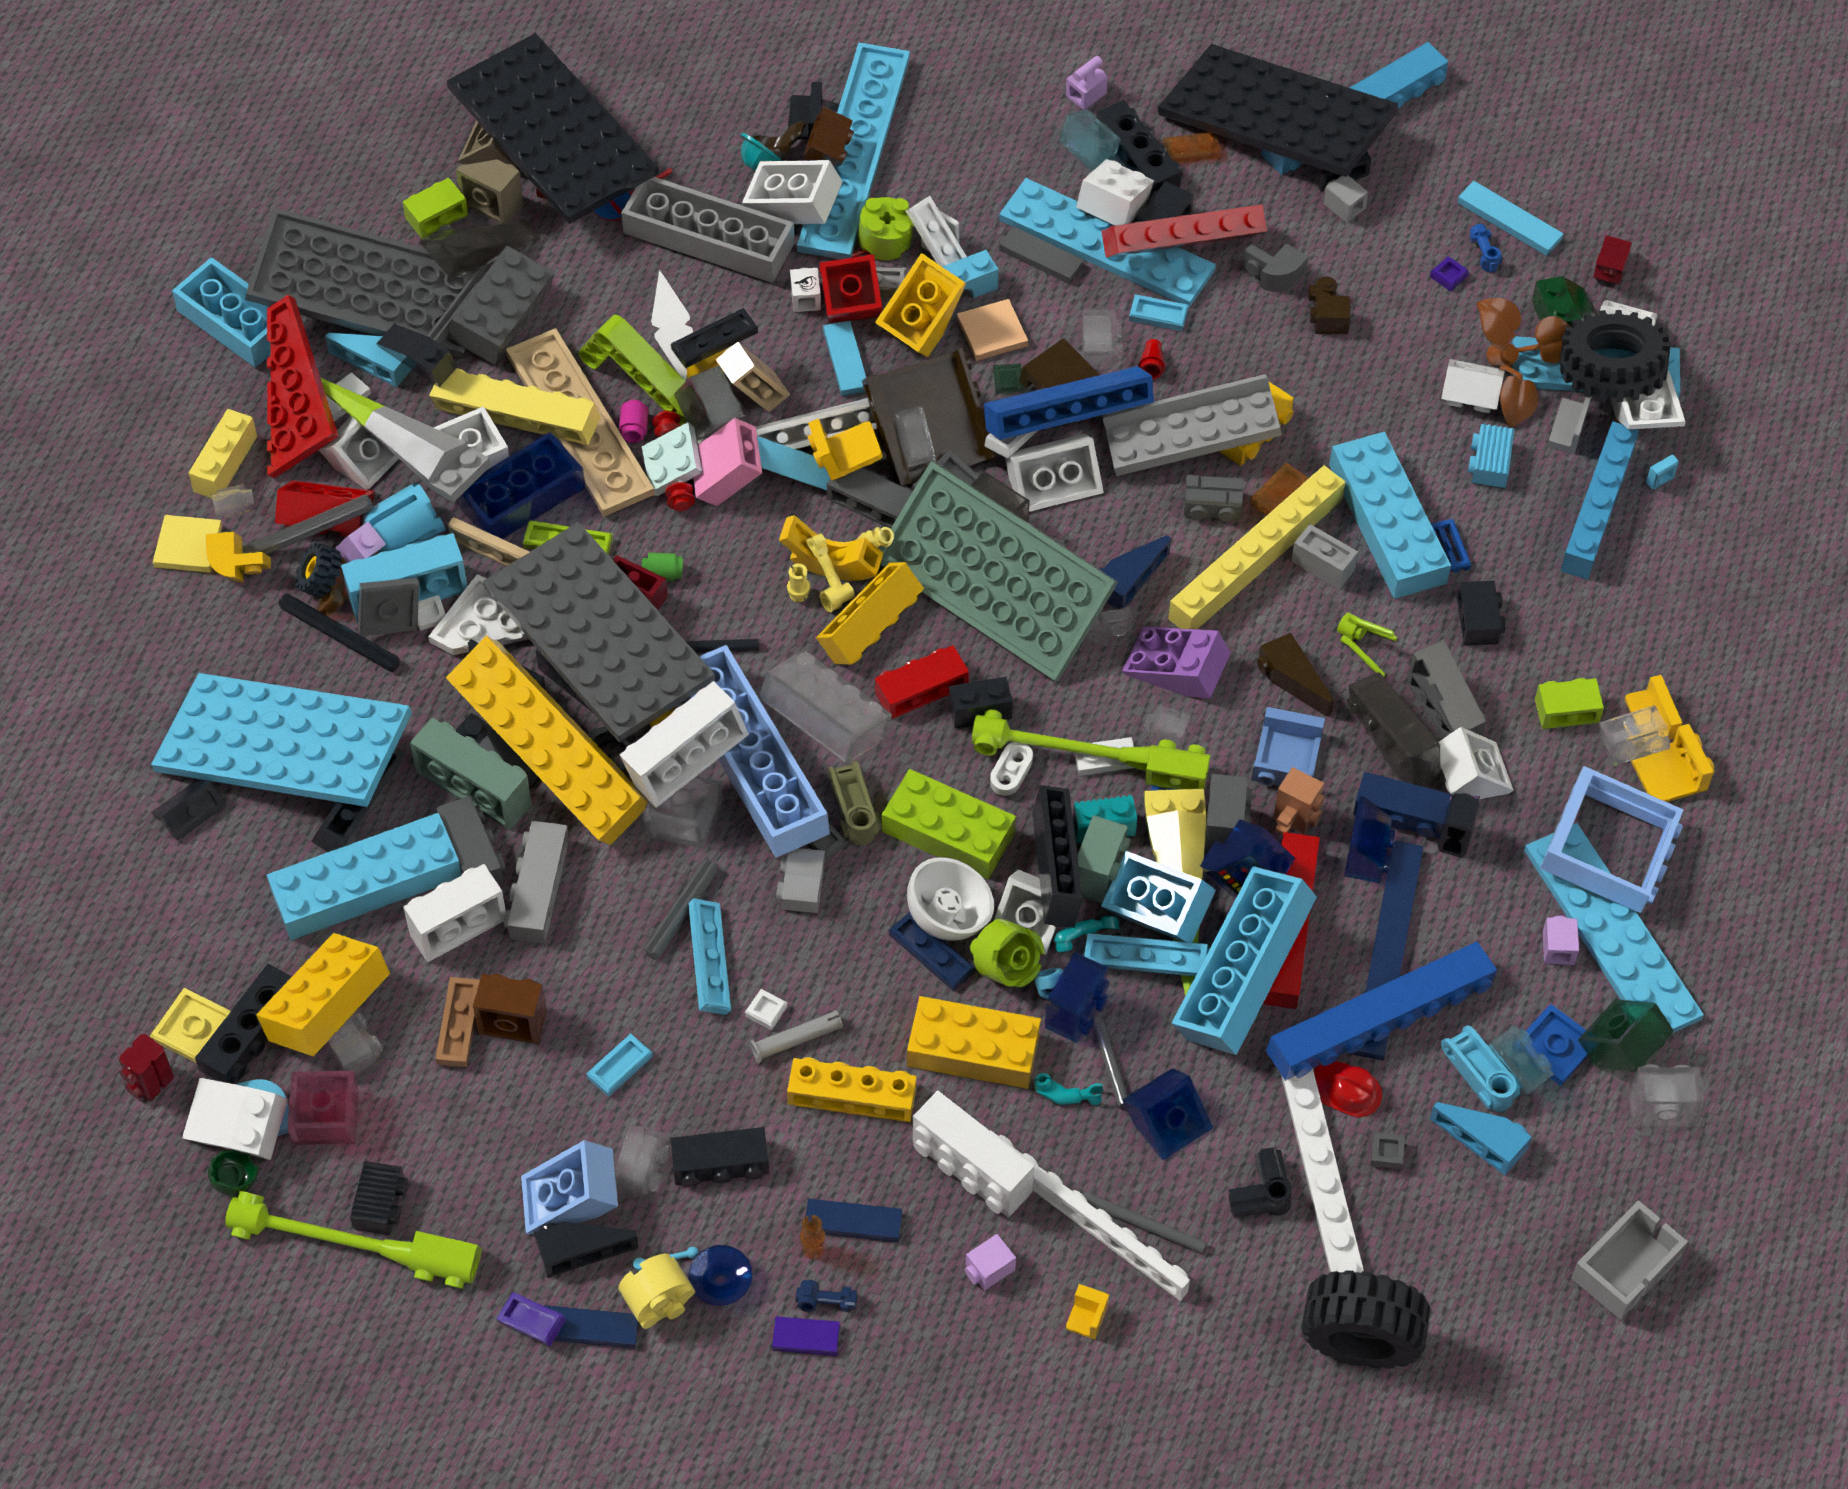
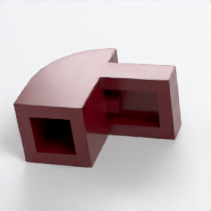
M1605 235L1601 252L1598 254L1593 278L1620 285L1632 242Z

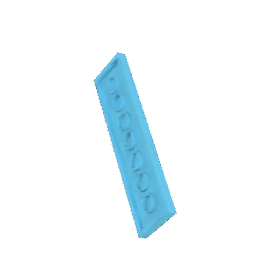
M1028 178L1024 179L999 214V221L1023 230L1177 303L1187 304L1189 308L1215 271L1216 264L1179 247L1106 258L1101 231L1115 225L1076 208V200Z
M1578 823L1573 824L1561 852L1610 873ZM1554 833L1525 845V853L1567 918L1577 919L1578 935L1649 1044L1702 1020L1704 1014L1636 911L1540 869Z

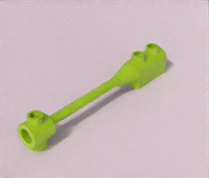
M987 710L984 716L977 715L975 718L972 744H974V750L982 755H994L997 752V748L1002 749L1008 741L1116 759L1121 763L1146 771V785L1175 790L1204 789L1205 791L1211 755L1205 754V748L1200 745H1190L1188 751L1176 749L1175 742L1165 739L1159 741L1158 746L1116 748L1011 730L1007 720L1001 719L1002 714L996 710Z
M239 1191L238 1198H232L227 1209L225 1225L226 1228L233 1229L231 1236L250 1240L251 1234L259 1235L268 1227L377 1252L390 1260L408 1267L409 1270L415 1271L414 1278L432 1282L433 1277L438 1276L446 1278L444 1285L463 1289L464 1283H473L483 1250L482 1247L476 1244L420 1231L415 1232L413 1242L389 1239L382 1241L269 1215L267 1206L263 1203V1196Z

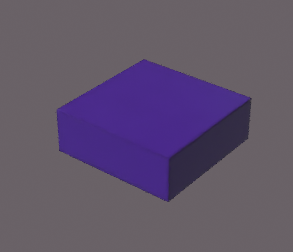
M1447 256L1431 271L1430 277L1449 291H1452L1468 277L1469 270Z

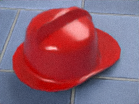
M1334 1061L1327 1066L1321 1064L1313 1071L1321 1103L1357 1118L1371 1115L1381 1105L1383 1097L1381 1086L1376 1078L1364 1068Z

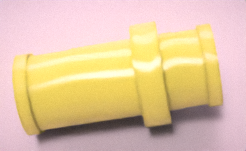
M802 564L792 565L793 569L790 567L788 571L790 580L787 584V591L794 602H803L804 598H808L810 592L807 568Z

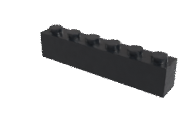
M1040 785L1032 815L1044 924L1055 927L1075 928L1083 898L1070 792L1067 788Z

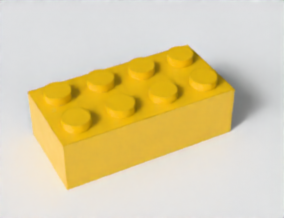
M333 933L256 1016L268 1041L314 1057L388 977L390 972L379 947Z
M919 996L907 1048V1067L1029 1089L1040 1036L1041 1018Z

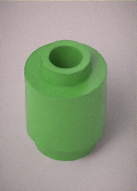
M648 552V558H642L643 568L666 578L667 582H675V579H682L683 556H676V553Z

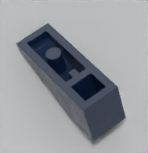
M1168 535L1118 556L1110 560L1104 568H1099V570L1118 581L1106 603L1120 611L1125 609L1170 554L1171 537Z

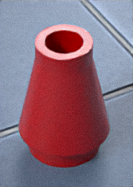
M1150 339L1146 342L1145 349L1138 363V367L1152 375V380L1161 377L1166 369L1162 343L1157 339Z

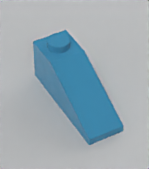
M1440 1102L1433 1106L1430 1120L1504 1175L1509 1172L1528 1150L1532 1137L1522 1125L1513 1123L1505 1117Z

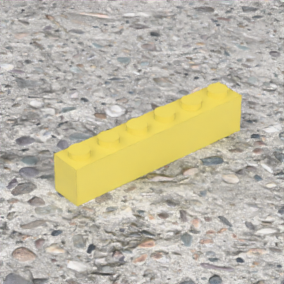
M458 368L440 388L434 384L429 395L436 409L464 415L484 406L495 424L584 445H589L600 420V415L594 402L587 398L581 397L576 399L557 391L550 393L542 391L536 386H520L510 380L499 381L491 379L484 374H469Z

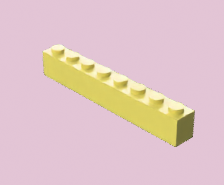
M1325 465L1321 467L1170 601L1168 619L1180 629H1198L1291 547L1309 524L1314 526L1342 501L1346 481Z

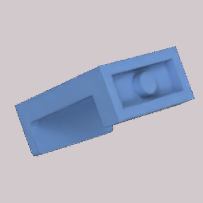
M1267 707L1251 780L1257 781L1264 786H1280L1292 767L1313 777L1325 718Z

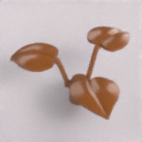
M1484 299L1476 304L1480 313L1483 333L1486 339L1492 343L1487 349L1486 357L1492 366H1500V370L1514 375L1506 377L1502 382L1500 400L1508 427H1515L1535 412L1539 396L1535 384L1530 380H1523V375L1509 367V365L1517 361L1520 352L1540 349L1541 359L1545 363L1561 362L1562 337L1565 334L1566 327L1571 326L1559 317H1545L1538 323L1535 330V338L1538 344L1516 348L1508 342L1515 338L1514 331L1521 324L1519 309L1513 302L1507 299Z

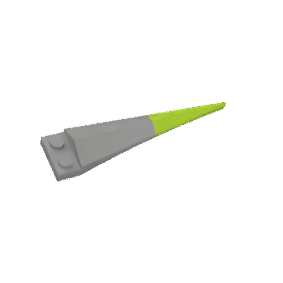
M321 378L326 396L383 443L432 491L451 502H455L491 466L489 458L470 448L467 442Z

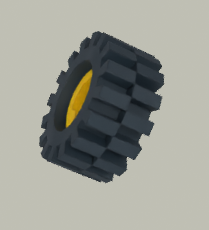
M314 542L313 546L310 545L308 552L304 551L303 560L300 559L298 563L300 567L296 569V574H298L295 577V582H297L296 588L319 599L326 597L327 593L332 591L331 586L336 585V577L340 575L338 570L342 565L340 562L342 560L341 552L319 542Z

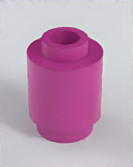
M630 400L621 406L619 432L628 443L641 442L647 433L649 408L639 400Z

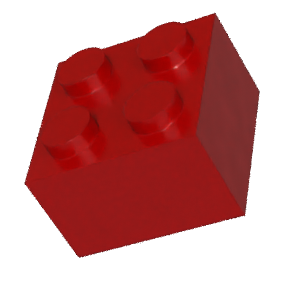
M874 254L820 262L829 324L880 316L883 310Z

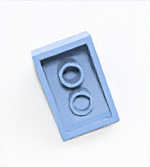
M583 1140L521 1176L526 1234H534L541 1227L551 1223L561 1224L567 1222L576 1224L596 1219L618 1207L613 1149Z

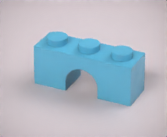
M987 250L942 266L966 283L964 289H968L973 298L998 289L999 269Z

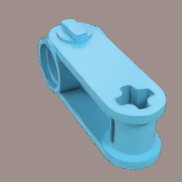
M1467 1025L1460 1034L1451 1039L1445 1038L1441 1041L1444 1054L1488 1109L1502 1112L1511 1107L1514 1098L1520 1095L1521 1085L1471 1026ZM1493 1089H1501L1506 1093H1497Z

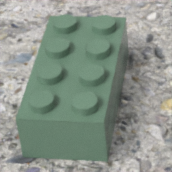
M432 717L410 742L416 773L458 799L470 795L474 806L479 804L484 815L508 830H511L532 806L526 772L519 766H511L504 762L496 752L486 751L473 738L460 735L449 723H441Z

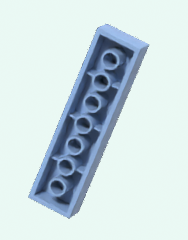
M727 645L699 656L715 674L714 682L736 703L749 733L747 737L718 760L775 858L829 835L830 830L826 810ZM695 693L694 695H692V696L689 697L688 699L684 700V702H685V703L688 702V701H689L691 698H693L697 693Z

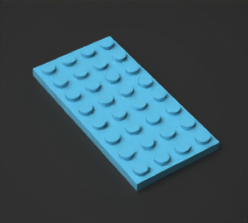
M198 673L151 766L155 772L367 807L412 712L408 705Z

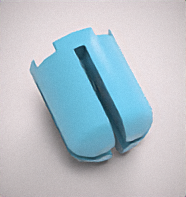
M417 481L373 506L371 511L363 514V525L369 522L386 543L378 551L379 553L399 549L411 543L427 541L446 530L441 518H436L437 514L430 503V499L420 484H417Z

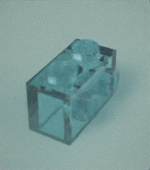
M1087 109L1067 114L1059 139L1071 153L1077 156L1092 171L1106 159L1114 161L1121 140Z
M1514 1025L1488 1046L1514 1076L1517 1083L1521 1086L1520 1090L1526 1096L1554 1075L1550 1070L1553 1067L1543 1053L1538 1054L1531 1046L1533 1041L1523 1028L1518 1029Z

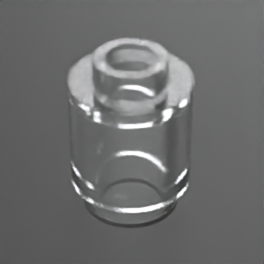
M244 484L217 490L218 493L211 494L216 516L224 515L225 518L251 512L250 506L255 505L252 489H246Z

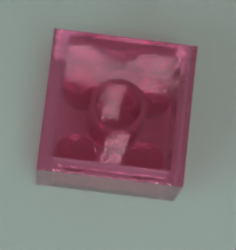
M355 1071L292 1072L288 1132L293 1145L356 1143L359 1085Z

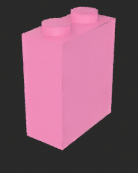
M733 418L698 445L703 473L693 477L696 498L714 506H719L762 474L756 427Z

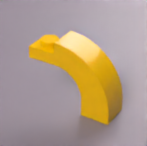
M795 515L787 517L779 541L792 551L790 560L795 564L804 565L807 571L825 576L823 568L817 557L809 549L806 541L818 534ZM866 537L850 542H837L825 538L828 555L840 580L859 581L877 576L884 553L876 548Z

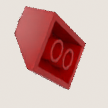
M292 480L277 490L275 523L284 524V528H287L362 495H368L373 504L375 491ZM363 514L324 530L320 534L329 533L330 530L338 531L340 536L347 537L363 525Z

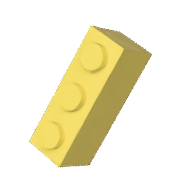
M230 409L226 410L188 473L193 492L218 501L220 500L257 438L253 417Z

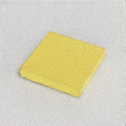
M165 515L153 559L154 568L211 573L212 567L206 555V534L221 533V520Z
M183 988L151 1033L150 1038L161 1046L196 1063V1055L224 1021L230 1010Z

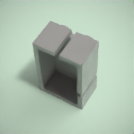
M1639 1200L1577 1262L1571 1278L1620 1320L1639 1302L1641 1296L1644 1297L1682 1257L1688 1243L1686 1239L1666 1223L1661 1227L1657 1239H1654L1652 1236L1655 1234L1660 1218Z

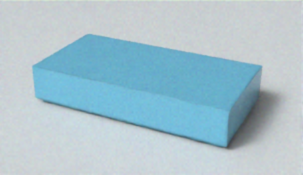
M1135 294L1129 321L1183 332L1189 305Z
M630 1033L586 1073L587 1078L609 1097L653 1057V1053Z

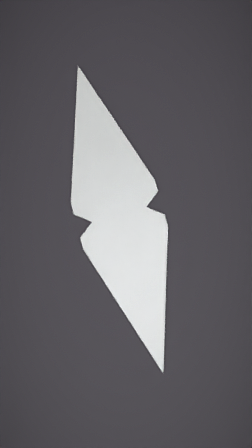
M659 270L651 322L653 326L660 329L654 333V336L677 373L686 381L687 369L671 350V343L693 333L692 327L685 325L690 320V316Z

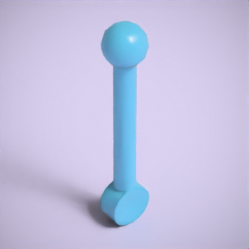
M689 1247L687 1251L670 1254L671 1258L674 1257L675 1260L686 1257L695 1259L699 1255V1250L696 1247ZM641 1257L636 1258L633 1262L634 1269L636 1271L642 1270L639 1264L645 1260Z

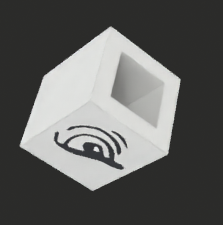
M818 268L790 270L793 312L821 310Z

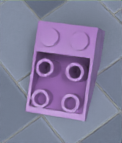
M1143 626L1122 672L1124 675L1186 697L1211 698L1231 652L1219 631Z

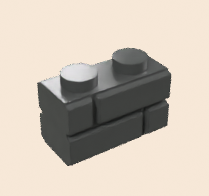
M1186 475L1184 516H1190L1195 520H1202L1206 517L1219 518L1224 522L1241 519L1243 479Z

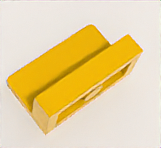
M1662 675L1650 677L1647 690L1626 694V704L1645 745L1674 739L1677 728L1682 726V721Z

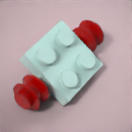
M665 410L658 413L652 420L654 427H656L654 434L657 439L642 446L647 478L654 488L655 496L665 492L666 497H668L667 506L670 509L682 512L688 510L695 503V497L692 495L693 487L691 484L686 483V481L703 472L694 427L688 422L681 426L679 424L680 416L675 412Z

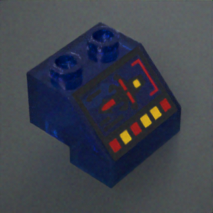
M1239 819L1224 844L1217 841L1214 842L1200 867L1226 892L1237 898L1253 866L1286 874L1295 857L1265 828Z

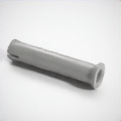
M834 1010L831 1013L757 1042L751 1040L749 1042L756 1062L760 1064L764 1058L838 1029H843L841 1017L837 1018L839 1013L837 1010Z

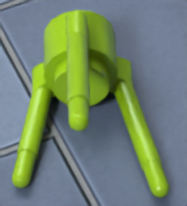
M1347 612L1337 628V632L1343 635L1340 641L1348 645L1381 678H1384L1385 673L1353 640L1360 641L1367 631L1392 641H1397V636L1394 635L1395 633L1392 630L1365 621Z

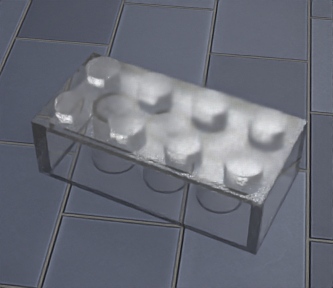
M804 649L767 671L759 696L762 701L847 764L884 740L892 714L880 704L873 701Z

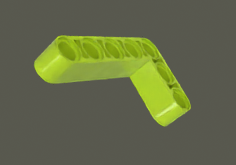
M615 314L609 318L579 350L581 360L592 369H597L610 356L664 411L669 410L677 413L680 416L679 424L681 426L688 422L695 429L711 412L708 403L619 315Z

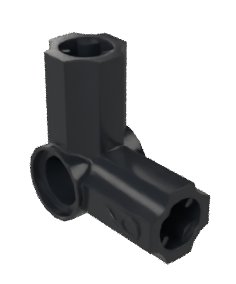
M1273 1147L1262 1149V1151L1254 1156L1260 1184L1228 1190L1233 1218L1267 1212L1275 1216H1281L1286 1214L1292 1206V1186L1288 1181L1281 1150L1274 1149ZM1279 1193L1284 1196L1281 1198H1274L1271 1195Z

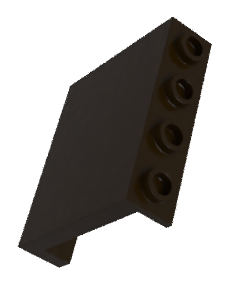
M962 348L949 354L880 375L876 374L862 380L895 484L907 486L916 483L924 474L931 461L937 462L949 449L967 466L996 457L995 451L984 446L989 432L986 430L984 408H981L978 400L980 389L977 382L972 381L969 372L972 370L971 361L968 354L963 353Z

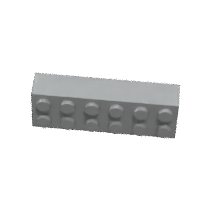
M653 177L637 186L622 211L624 234L771 283L774 282L795 243L794 222L657 177Z

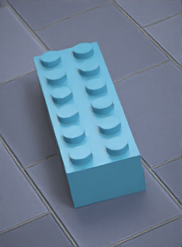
M1381 432L1332 446L1329 466L1332 472L1346 481L1343 495L1393 598L1397 599L1447 584L1451 564L1386 433Z
M439 813L267 874L271 892L290 940L434 889L444 882H451L462 876L458 857Z
M1252 867L1171 1023L1186 1040L1237 1055L1317 898L1303 879Z

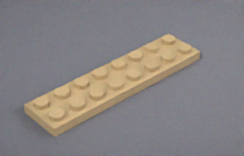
M556 328L506 349V355L525 387L536 386L542 391L550 393L557 391L568 397L576 399L583 397L594 402L599 412L600 420L589 445L559 438L556 439L603 517L655 495L652 484Z

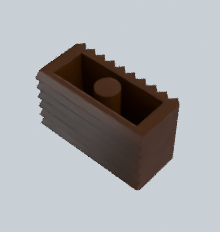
M824 106L815 119L803 160H830L834 168L837 164L841 166L847 155L844 146L849 144L854 133L850 129L853 120Z

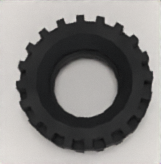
M1601 310L1598 316H1592L1590 313L1585 314L1583 321L1576 318L1572 321V327L1567 326L1565 329V334L1562 337L1560 373L1564 374L1563 380L1565 383L1572 382V389L1574 391L1584 390V396L1588 398L1592 395L1600 396V401L1605 402L1607 398H1616V402H1623V398L1631 397L1633 401L1639 400L1640 394L1652 395L1653 387L1660 389L1663 385V380L1666 381L1671 345L1668 333H1663V326L1660 324L1653 326L1651 318L1640 319L1638 318V313L1632 312L1630 315H1624L1622 310H1615V314H1607L1605 310ZM1608 348L1624 349L1636 353V355L1625 358H1611L1597 354L1595 350Z

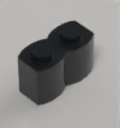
M1455 793L1451 797L1438 842L1440 852L1460 858L1466 855L1480 807L1478 799L1466 793Z

